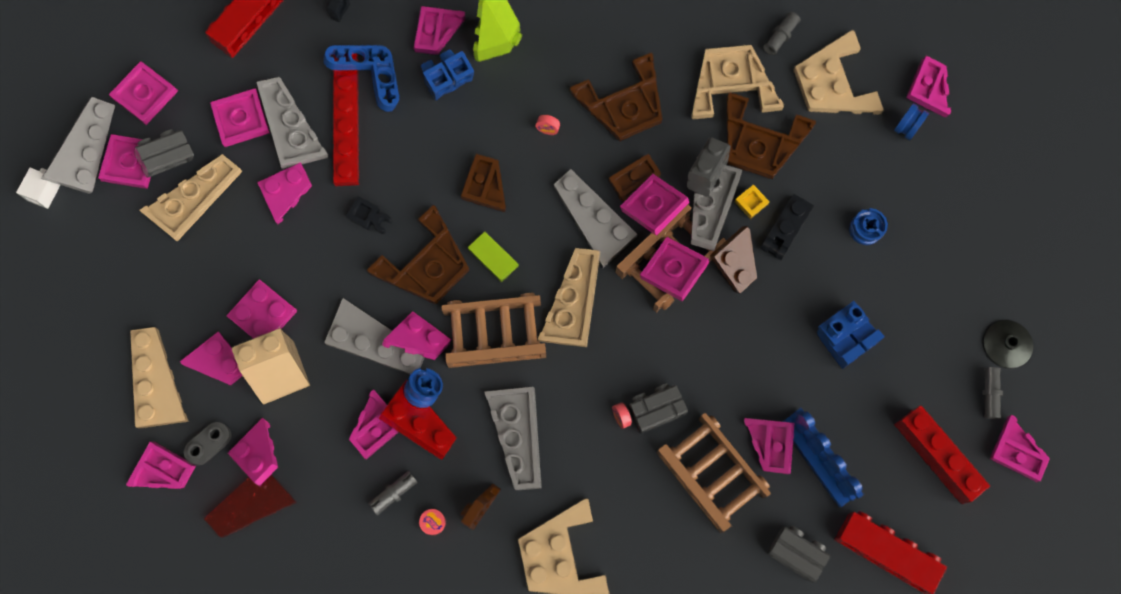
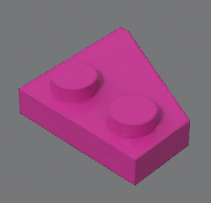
M928 56L922 58L906 97L945 118L951 113V108L947 107V95L949 94V86L946 82L947 66Z
M374 389L370 392V398L365 409L362 410L358 418V424L353 429L349 438L365 459H368L399 433L379 419L387 404Z
M264 418L228 452L231 458L258 486L278 468L276 457L273 454V440L269 437L268 432L270 424Z
M744 418V423L748 426L753 439V446L759 454V461L763 471L791 474L794 423Z
M154 441L149 442L126 485L129 487L181 489L185 487L196 465Z

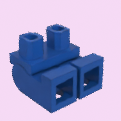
M449 49L440 55L441 63L434 65L433 61L429 60L421 65L424 83L435 101L473 80L474 69L463 51L454 54Z
M852 301L819 325L817 330L818 337L842 369L885 337L879 329L876 330L870 324V319L855 301Z

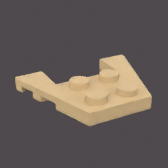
M854 30L795 66L794 73L809 112L838 113L839 111H850L852 114L872 112L873 115H879L884 111L877 91L853 97L839 57L859 53L861 48Z
M752 45L705 50L692 119L713 117L714 110L711 95L729 92L758 90L761 112L781 111L783 109V102L776 95L775 87L772 82H769L764 72L765 69Z
M588 499L582 500L518 539L529 591L552 594H609L605 575L579 581L567 528L593 522Z

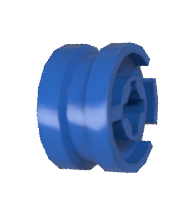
M915 103L912 104L894 129L896 133L904 134L905 138L909 141L930 114L925 110H919V106Z
M863 209L850 222V235L859 244L871 245L884 236L888 223L883 213L877 209ZM866 223H867V224H870L871 227H872V229L869 228V229L867 230V229L865 228V227L867 226Z
M416 369L412 372L404 386V395L413 406L419 408L432 406L442 392V379L439 374L431 369Z

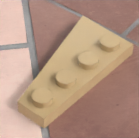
M222 154L198 170L195 176L189 180H183L177 184V188L168 194L164 193L157 198L158 201L149 207L146 205L140 211L174 240L178 241L241 174L242 170Z
M575 248L564 274L562 285L557 291L552 309L545 320V326L537 339L538 341L587 347L600 259L599 250Z
M156 327L130 330L135 427L140 429L189 422L181 404L180 394L177 392L174 383V376L167 361L168 357L159 330Z

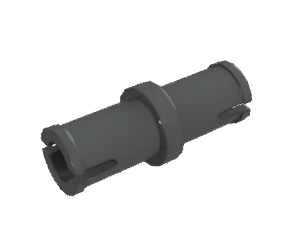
M788 12L781 24L773 29V35L763 46L768 54H776L782 44L790 39L791 32L800 22V17L796 13Z
M987 367L984 368L985 390H982V396H985L984 418L1001 419V396H1003L1000 381L1001 368Z
M407 470L391 485L388 483L385 486L386 489L369 501L368 504L378 516L394 501H400V497L418 482Z

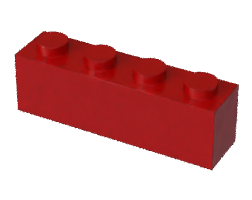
M234 0L224 8L219 18L209 25L205 34L213 45L233 58L283 0Z
M922 405L912 409L894 424L960 504L972 502L990 487L988 482Z
M861 511L857 513L852 512L847 515L834 539L836 542L924 594H934L947 569V566L940 563L941 558L930 552L923 553L917 549L918 545L909 539L903 538L901 540L894 536V530L882 524L879 527L872 523V518Z

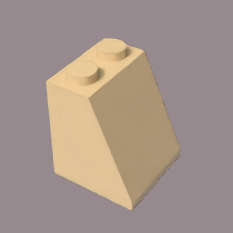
M280 328L232 347L241 374L263 405L310 386L294 341Z

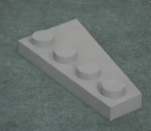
M277 77L256 82L281 169L292 167L298 163L305 164L328 158L327 152L319 143L317 136L309 127L302 112L299 111L281 78Z
M91 97L41 179L88 194L92 193L115 105Z
M726 165L709 196L694 192L692 245L715 251L742 174L741 169Z
M572 169L554 184V189L568 212L572 215L576 222L575 224L584 235L591 250L600 251L599 263L602 268L610 263L637 237V233Z
M344 298L324 342L328 346L409 375L414 370L421 368L425 358L420 354L405 353L404 348L390 345V348L382 346L383 340L392 330Z
M525 387L484 392L498 431V438L506 457L505 460L514 489L542 488L535 388Z

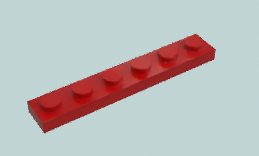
M354 53L352 54V59L358 62V54ZM334 70L335 186L359 185L358 70Z

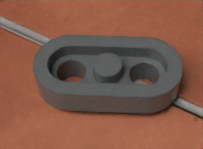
M220 422L208 425L187 443L184 448L185 459L194 465L207 463L230 442L232 436L230 428ZM219 430V437L214 439L213 433ZM199 447L200 453L194 456L193 450Z

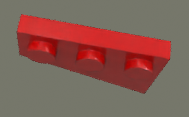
M406 379L381 413L379 419L440 460H443L457 437L430 406L419 408L408 402L404 395V386L408 381Z

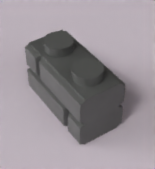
M173 129L161 133L158 139H143L137 143L138 146L134 150V154L147 178L192 161L194 157L193 151L187 143L182 130L174 132Z
M712 137L708 138L688 173L687 188L701 195L709 196L728 162L731 146Z
M666 383L655 388L656 393L647 396L646 393H642L632 398L633 402L629 404V410L640 434L685 416L688 413V409L676 384L669 386Z
M782 527L767 551V555L809 582H816L831 555L825 552L826 547L818 541L812 540V542L804 539V533L796 527Z

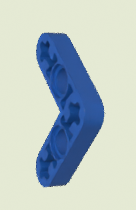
M380 45L330 46L327 48L323 57V62L327 68L331 70H371L378 107L387 112L395 109L399 102V92L392 54L388 48ZM358 53L362 55L364 61H354L352 54ZM377 54H380L384 61H380V58L376 57ZM331 55H335V57L338 58V61H334V58L331 57ZM378 75H387L390 79V82H381L378 78ZM386 90H388V99L392 100L391 103H388V101L384 99L386 95Z

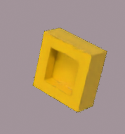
M754 184L735 199V203L750 219L769 204L768 199Z

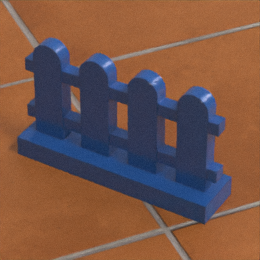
M800 408L782 421L794 423L793 444L839 508L855 498L859 499L864 495L861 491L863 490L862 485L854 476L851 477L845 469L847 467L845 461L831 450L829 439L824 433H819L814 426L815 420L808 411L804 412Z

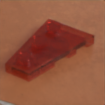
M272 474L260 486L249 477L204 519L219 537L224 538L251 525L253 522L268 517L287 506L296 504L297 501Z

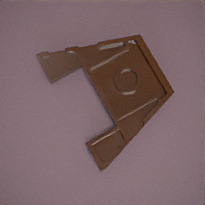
M652 52L634 59L632 62L641 82L607 97L599 99L589 79L570 87L571 95L618 141H622L662 123Z
M729 92L727 97V144L731 148L727 164L773 179L814 128L816 121L796 114L789 135H785L743 121L742 118L749 98Z
M432 205L418 220L435 238L401 271L382 255L367 269V272L380 280L433 304H437L470 270L435 205Z

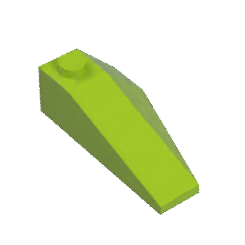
M479 0L477 17L480 20L475 29V34L479 36V41H476L473 47L474 58L478 62L510 53L513 46H517L522 37L520 23L507 0Z

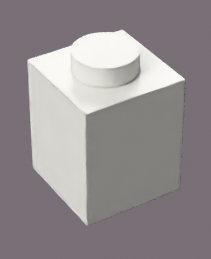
M29 168L16 193L25 200L48 209L60 185L41 179L46 169L41 168L38 171Z

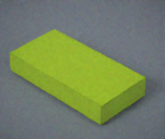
M486 232L481 234L468 247V250L501 283L519 267V264Z

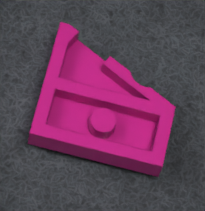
M422 6L414 45L415 52L438 55L466 18L465 12Z
M301 163L257 182L277 224L284 220L282 217L291 207H295L300 197L306 194L312 186Z
M411 312L383 340L382 346L390 348V345L404 348L405 353L420 354L425 358L435 360L450 345L451 339L415 312Z
M220 332L214 334L180 361L185 367L215 378L230 386L243 376L238 368L231 345Z
M1010 415L1005 421L990 459L1035 482H1040L1050 458L1036 445L1032 436L1023 431L1016 422L1018 419Z

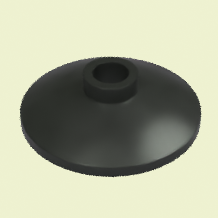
M1010 320L996 322L987 329L984 335L983 346L986 355L994 364L1002 368L1013 369L1020 367L1030 359L1033 353V340L1030 333L1017 322ZM1012 339L1015 343V346H1011L1008 343V340Z

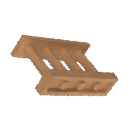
M689 205L657 236L651 233L616 267V274L621 279L627 274L630 277L633 276L658 300L653 308L656 313L661 308L666 310L675 300L673 296L668 293L665 294L662 290L642 280L640 277L642 271L639 269L640 266L638 264L644 258L651 260L657 251L656 247L661 242L663 243L666 237L678 242L673 237V231L678 226L680 228L683 227L690 234L692 233V222L689 217L692 207ZM724 238L717 243L715 251L726 241ZM707 249L709 252L705 255V257L708 258L710 262L712 260L710 255L714 251Z
M524 293L518 298L469 303L454 300L447 302V305H442L444 316L451 315L454 349L451 350V353H446L448 368L546 358L545 343L540 344V341H537L534 307L541 306L540 295L535 296L534 293ZM524 308L527 342L523 346H515L512 342L509 309ZM500 310L503 344L500 345L501 348L491 349V346H488L485 312ZM475 313L478 347H476L475 351H466L463 348L461 314Z
M704 413L699 418V421L703 424L699 429L675 448L673 446L669 448L665 444L657 451V455L716 529L723 533L732 526L728 522L731 519L730 516L758 493L762 498L768 497L771 494L768 490L770 486L761 475L757 477L719 430L721 426L712 415L709 417ZM710 433L719 445L691 468L689 466L685 468L680 462L681 455ZM726 453L735 465L710 486L701 488L696 482V479H698L697 475ZM742 473L751 483V486L724 508L720 507L718 509L712 502L713 496Z

